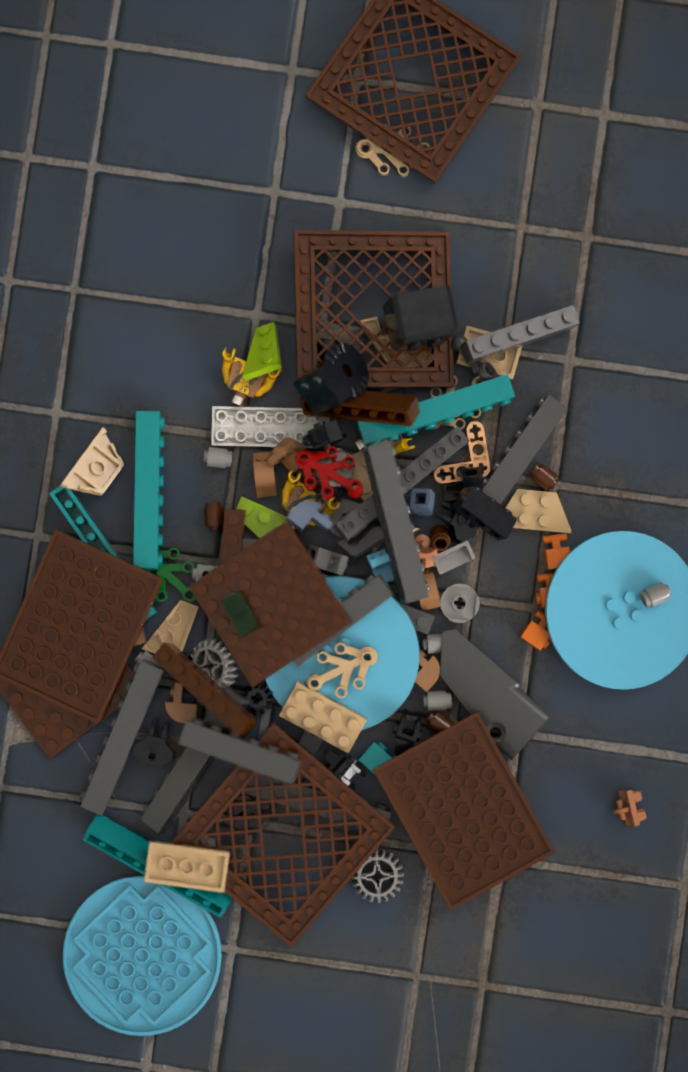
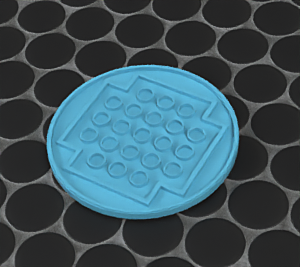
M631 531L603 533L582 542L570 551L555 570L545 601L547 630L560 658L573 672L583 679L612 689L624 690L644 687L670 674L688 654V567L681 557L662 541L646 534ZM659 582H662L664 585L667 584L671 590L670 599L657 606L646 608L642 603L640 593Z
M325 577L338 600L341 598L343 600L347 599L350 596L348 593L356 586L361 588L366 584L365 580L354 577ZM393 596L321 649L331 655L347 660H352L356 657L347 653L337 654L334 650L337 642L342 641L346 645L357 649L370 646L377 651V661L374 665L368 667L365 676V686L362 689L358 690L353 686V681L359 674L361 666L359 665L352 670L346 697L338 698L335 694L343 673L324 682L322 687L317 690L367 717L368 719L362 730L381 723L396 712L410 694L417 677L420 657L417 634L409 615ZM338 645L337 649L343 651L344 646ZM318 651L300 666H297L294 661L268 677L266 682L270 691H273V696L277 702L284 707L297 681L307 685L308 677L311 674L318 673L322 675L338 667V665L329 662H318L317 655L320 652ZM320 654L319 656L322 660L327 658L325 654ZM365 654L364 658L370 660L371 655ZM312 680L311 684L317 686L318 681ZM361 680L355 682L358 686L363 685ZM339 689L338 693L343 695L345 694V690Z
M134 875L114 880L92 893L74 914L68 926L63 944L64 974L69 989L80 1007L92 1019L104 1027L134 1036H150L168 1032L195 1016L206 1004L216 986L222 960L220 935L210 912L161 884L144 882L145 875Z

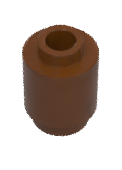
M537 463L529 474L532 480L546 491L548 488L552 490L559 482L556 479L558 475L544 464Z
M221 502L205 504V527H210V531L222 530L221 526H224V509L221 507Z
M443 525L434 526L430 531L431 545L438 551L446 550L451 543L449 530Z
M432 711L426 719V722H428L426 727L436 734L454 725L452 720L439 711L436 713Z

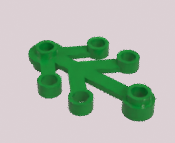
M177 548L159 551V553L163 554V558L169 557L176 560L180 557V551ZM173 550L178 552L175 558L171 557L170 554ZM186 561L182 564L159 565L157 576L164 578V581L156 599L159 602H165L168 599L166 578L182 593V598L185 602H195L197 599L194 594L191 599L186 597V593L191 591V589L171 573L179 571L191 573L193 568H195L194 564ZM188 563L192 565L190 571L185 569V565ZM161 592L165 594V599L163 600L158 598Z

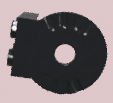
M344 343L336 344L327 351L324 358V366L299 377L293 384L314 414L319 415L342 404L347 398H355L364 393L368 386L369 373L365 360L355 348ZM343 364L350 368V377L344 375L342 371Z

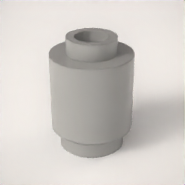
M209 447V450L204 452L203 462H207V467L226 469V467H231L233 452L228 451V449Z
M659 582L644 589L640 593V598L646 608L649 606L654 607L668 601L671 590L667 584L664 585L662 582Z
M443 633L425 635V639H422V650H426L427 654L441 653Z
M427 691V695H423V707H427L428 711L447 710V708H452L451 692Z

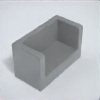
M468 540L439 553L437 556H433L438 575L476 558Z

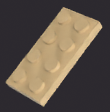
M297 681L279 714L280 717L346 753L350 752L368 719L321 692L311 690L300 681Z
M150 841L144 882L224 893L230 851Z

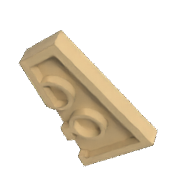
M180 600L142 649L155 654L162 644L166 642L174 644L183 652L199 606Z

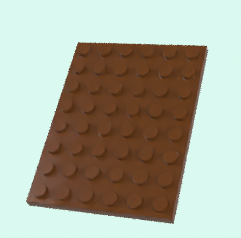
M55 529L0 652V678L99 724L164 578Z
M478 711L373 769L450 911L555 853Z

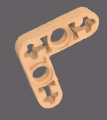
M470 422L466 428V436L470 440L468 442L470 462L438 467L434 471L433 476L437 483L460 482L461 478L457 476L456 470L461 466L470 468L469 465L479 467V464H482L483 467L487 468L482 474L483 478L489 474L490 463L485 432L480 422ZM473 425H476V428H480L477 437L478 439L482 437V441L471 443L470 439H475L474 433L469 431ZM480 444L483 446L484 451L481 455L473 453L472 448L474 445ZM449 468H453L455 479L451 480V476H446L445 480L442 481L440 477H437L440 470L448 473L451 472Z

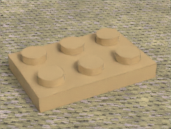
M467 326L464 336L467 340L491 332ZM522 346L479 361L480 363L489 362L496 370L497 376L508 374L509 379L513 380ZM459 352L456 364L471 368Z

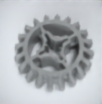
M209 638L198 643V646L193 648L194 652L190 654L193 658L192 661L221 688L230 687V684L235 682L234 678L238 676L236 670L240 667L236 665L235 659L223 640L220 641V638Z
M378 849L374 851L375 855H371L356 872L357 874L351 878L353 880L357 879V881L352 883L353 887L360 886L356 893L359 894L364 891L363 899L370 895L369 902H373V898L377 897V903H380L381 896H384V900L388 901L387 894L394 898L395 893L392 890L395 889L399 892L401 889L396 884H403L404 882L402 879H398V877L404 876V872H398V870L403 868L402 864L395 865L399 859L396 857L391 860L392 852L386 857L385 849H382L381 855L378 854ZM374 860L373 869L369 872L361 873L363 867ZM380 860L387 862L394 872L382 870ZM376 866H378L380 874H383L379 878V885H377L375 877L372 878V875H375ZM393 878L391 885L381 891L382 882ZM362 880L372 881L375 884V891L368 889Z

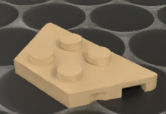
M105 428L98 432L60 484L62 488L102 496L125 464L117 454L114 444L110 443Z
M517 489L505 507L517 518L513 528L571 534L570 525L556 492Z

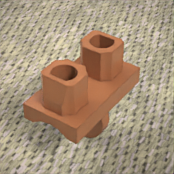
M424 534L417 535L414 539L419 545L420 553L418 555L424 568L435 566L433 556L438 555L437 549L430 546L431 541L428 536Z
M636 790L618 791L619 800L616 801L617 808L612 810L613 814H619L620 820H624L626 826L640 825V822L647 818L645 810L643 808L636 809L635 802L642 800L641 792Z

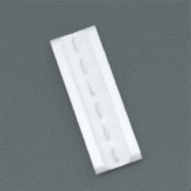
M212 406L211 446L276 447L287 437L293 438L303 445L302 438L308 435L307 431L313 429V425L318 422H330V418L304 415L302 408Z

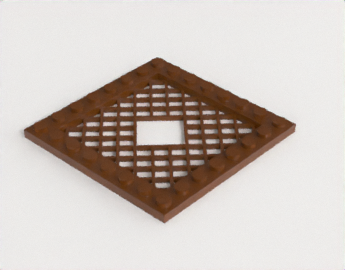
M371 0L306 93L305 98L436 184L522 56L438 0H399V2H396V0ZM405 5L406 14L396 16L394 6ZM408 7H410L411 9H413V10L416 11V12H414V13H409V8H408ZM391 9L393 16L384 18ZM421 15L423 25L412 26L410 17ZM407 18L409 27L399 29L397 19ZM425 18H427L428 20H430V21L433 22V23H428V24H426V23H425ZM394 20L395 30L385 31L383 22ZM381 24L382 32L374 33ZM437 26L439 35L428 37L427 28ZM441 28L449 34L442 35ZM424 29L425 38L415 40L413 30ZM410 31L412 40L401 42L400 33ZM396 33L398 43L388 44L386 35ZM383 36L385 45L374 47L373 37ZM453 37L455 46L445 48L443 39ZM370 39L371 48L363 49ZM440 39L441 49L431 50L429 41ZM457 39L463 42L464 45H458ZM426 42L428 51L418 53L416 43ZM413 44L414 54L404 55L402 46ZM399 47L401 56L391 58L389 48ZM469 48L471 57L461 59L459 49ZM386 49L387 58L377 60L375 51ZM456 50L458 59L447 61L446 52ZM473 50H475L476 52H478V53L481 54V55H479V56H474ZM372 51L374 61L363 63L362 53ZM442 53L444 62L434 64L432 54ZM359 55L360 63L353 64V62ZM429 55L436 91L399 97L392 61ZM485 58L487 68L477 69L475 60ZM472 61L474 70L464 72L462 62ZM388 62L390 72L380 73L378 64ZM459 63L460 73L450 74L448 65ZM375 65L377 74L366 76L364 66ZM445 66L447 75L437 77L435 67ZM361 67L363 77L352 78L351 69ZM348 71L349 79L341 80ZM487 72L480 82L478 73ZM475 74L476 84L466 85L465 76ZM391 75L393 85L382 87L381 77ZM461 77L463 86L453 88L451 78ZM378 78L379 87L369 89L367 80ZM448 79L449 89L439 90L438 81ZM364 80L366 90L355 92L353 82ZM350 83L352 92L342 94L340 85ZM336 87L338 89V94L334 92ZM476 88L469 98L467 89ZM394 89L395 98L385 100L383 91ZM464 90L466 99L456 101L454 91ZM380 91L382 101L371 102L370 93ZM451 92L452 102L442 103L440 94ZM367 94L368 103L358 105L356 95ZM437 95L439 104L429 106L427 96ZM353 96L354 104L346 100L345 97ZM424 97L425 107L415 108L413 99ZM410 100L412 109L401 111L400 101ZM396 102L398 112L388 113L386 104ZM466 103L458 114L457 105ZM383 104L385 114L374 116L372 106ZM453 105L455 115L445 117L443 107ZM369 107L371 116L360 108ZM440 108L441 118L431 119L430 109ZM426 110L428 120L418 122L416 112ZM413 113L414 122L404 124L402 115ZM399 115L401 125L390 126L389 117ZM386 118L387 126L376 119ZM455 119L449 129H447L446 120ZM442 121L444 131L434 132L432 123ZM429 124L431 133L420 135L419 125ZM415 126L417 136L407 137L405 128ZM402 129L403 137L393 130ZM444 135L437 145L435 136ZM432 137L433 147L423 148L421 139ZM418 139L420 148L409 141ZM434 150L431 155L426 153L427 151Z
M293 231L297 379L320 368L317 367V361L324 366V362L319 357L329 350V347L335 340L339 344H343L338 337L346 331L353 338L348 345L356 341L363 348L359 352L360 354L366 351L373 357L367 364L369 373L367 388L454 387L453 336L445 343L432 348V353L426 347H420L421 349L416 355L408 350H403L412 358L404 365L397 358L403 351H399L394 355L387 348L390 345V341L384 345L378 339L383 331L388 334L386 325L375 336L347 309L372 283L378 286L389 298L392 295L386 288L392 282L400 289L397 294L406 293L405 289L411 283L419 290L425 289L429 284L430 288L450 286L451 290L450 232ZM314 251H320V252L314 257ZM329 252L339 253L335 257H333ZM348 252L359 253L353 258ZM368 252H378V253H377L376 256L373 258ZM387 252L398 253L392 258ZM406 252L418 253L413 258H411ZM323 253L331 259L325 267L317 260ZM342 253L351 260L345 267L336 260ZM362 253L370 260L365 267L356 261ZM381 254L389 260L384 267L376 261ZM400 254L409 260L403 268L395 261ZM420 254L428 260L422 268L414 261ZM333 262L341 269L335 277L327 270ZM352 263L361 270L355 277L346 270ZM372 263L380 270L374 277L366 270ZM391 263L400 270L394 277L385 270ZM411 263L419 270L413 278L405 271ZM315 264L322 269L316 276ZM429 264L430 276L424 271ZM324 272L332 279L326 286L318 280ZM343 272L351 279L345 287L337 280ZM362 273L371 280L365 287L356 280ZM382 273L390 279L384 287L376 280ZM401 273L410 280L404 287L395 280ZM421 273L429 280L423 287L415 281ZM333 282L342 289L336 296L328 290V287ZM353 282L361 289L355 297L347 290ZM315 283H316L320 288H322V290H321L316 296H315ZM324 292L332 298L326 306L318 299ZM343 292L352 299L346 306L337 299ZM334 301L342 308L336 316L328 309ZM316 303L322 308V310L317 315ZM325 311L333 318L327 325L318 319ZM344 311L352 318L346 326L338 319ZM334 321L343 328L337 335L329 329V326ZM354 321L362 328L356 336L348 329ZM316 322L323 328L317 336ZM325 331L333 337L327 345L319 339ZM364 331L373 338L367 345L358 339ZM374 341L382 347L377 355L368 348ZM317 342L324 348L318 355ZM384 350L392 357L386 365L378 358ZM423 350L431 357L425 365L417 358ZM376 360L382 367L369 366ZM395 360L401 367L388 366ZM413 361H415V362H416L417 364H419L421 367H408V366H409ZM433 361V367H427ZM343 364L342 371L344 375L350 377V368Z
M273 723L258 741H260L261 746L267 747L272 745L279 748L281 753L286 754L288 751L298 755V759L302 760L298 771V783L287 784L284 782L281 785H273L272 777L269 776L270 785L259 786L258 776L264 774L237 765L172 840L171 844L216 850L232 848L233 859H229L228 863H234V871L230 867L227 869L225 892L292 948L392 832L395 825L279 726ZM300 773H302L311 782L301 783ZM255 776L256 787H246ZM301 786H313V796L302 797ZM316 786L326 795L316 796ZM299 787V797L288 798L287 788ZM284 788L285 798L274 799L273 789ZM270 789L271 799L260 800L259 790ZM256 790L257 801H246L245 791ZM242 792L243 802H233ZM328 798L329 809L317 810V799ZM331 799L342 808L332 809ZM303 800H314L315 810L303 811ZM300 801V811L289 812L288 802ZM286 802V812L275 813L274 803ZM271 803L272 813L261 814L260 804ZM257 804L258 815H247L246 805ZM243 805L244 816H233L232 806ZM229 807L230 817L219 818ZM343 811L344 822L333 823L332 812ZM346 812H348L357 821L347 822ZM318 813H329L330 823L319 824ZM304 814H315L316 824L304 825ZM301 815L304 853L264 856L261 818ZM258 818L259 829H248L247 819ZM244 819L245 830H234L233 820ZM230 820L231 831L220 832L219 821ZM216 822L217 832L206 833ZM358 824L359 835L348 836L347 825ZM361 824L366 828L363 833L361 829ZM344 825L345 836L334 837L333 826ZM319 827H330L331 837L320 838ZM305 828H316L317 838L306 839ZM259 832L260 843H249L248 833ZM245 833L246 844L235 845L234 834ZM231 834L232 845L221 846L220 835ZM206 836H217L218 846L207 847ZM202 837L204 846L199 842ZM345 839L346 850L335 851L334 840ZM348 839H357L349 848ZM320 841H331L332 851L321 852ZM306 842H317L318 852L307 853ZM261 846V857H250L249 847ZM246 847L247 858H236L235 848ZM335 854H344L336 863ZM321 855H332L333 865L322 866ZM307 856H318L319 866L308 867ZM304 857L305 867L294 868L293 858ZM290 858L291 868L280 869L279 859ZM276 859L277 869L265 870V860ZM262 860V871H251V861ZM248 861V872H237V862ZM322 869H331L323 878ZM319 870L320 880L309 881L308 871ZM305 871L306 881L295 882L294 872ZM291 872L292 882L281 883L280 873ZM277 873L278 883L267 884L266 874ZM263 874L264 884L252 885V875ZM249 875V884L240 876ZM318 884L310 893L309 885ZM306 885L307 895L296 896L295 886ZM292 886L293 896L282 897L281 887ZM278 887L279 897L268 898L267 888ZM264 888L265 897L256 889ZM305 899L297 908L296 900ZM293 900L294 910L283 911L282 901ZM279 901L280 910L271 902Z

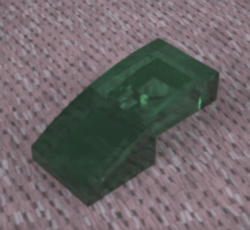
M239 590L221 600L241 637L260 628Z

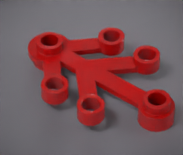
M334 446L328 447L323 452L312 454L308 450H302L295 455L296 466L303 469L306 489L313 490L317 485L315 477L312 476V468L318 472L322 487L321 495L324 499H331L334 495L328 478L346 487L348 495L352 498H358L363 494V484L360 481H351L335 472V470L345 468L352 469L355 466L354 457L348 455L342 461L327 464L317 462L324 459H336L338 457V449ZM333 451L335 454L330 455L329 452ZM352 461L351 464H346L345 462ZM312 481L314 484L308 485L307 482ZM355 485L359 486L357 489L352 488ZM330 491L331 493L327 495L324 492Z

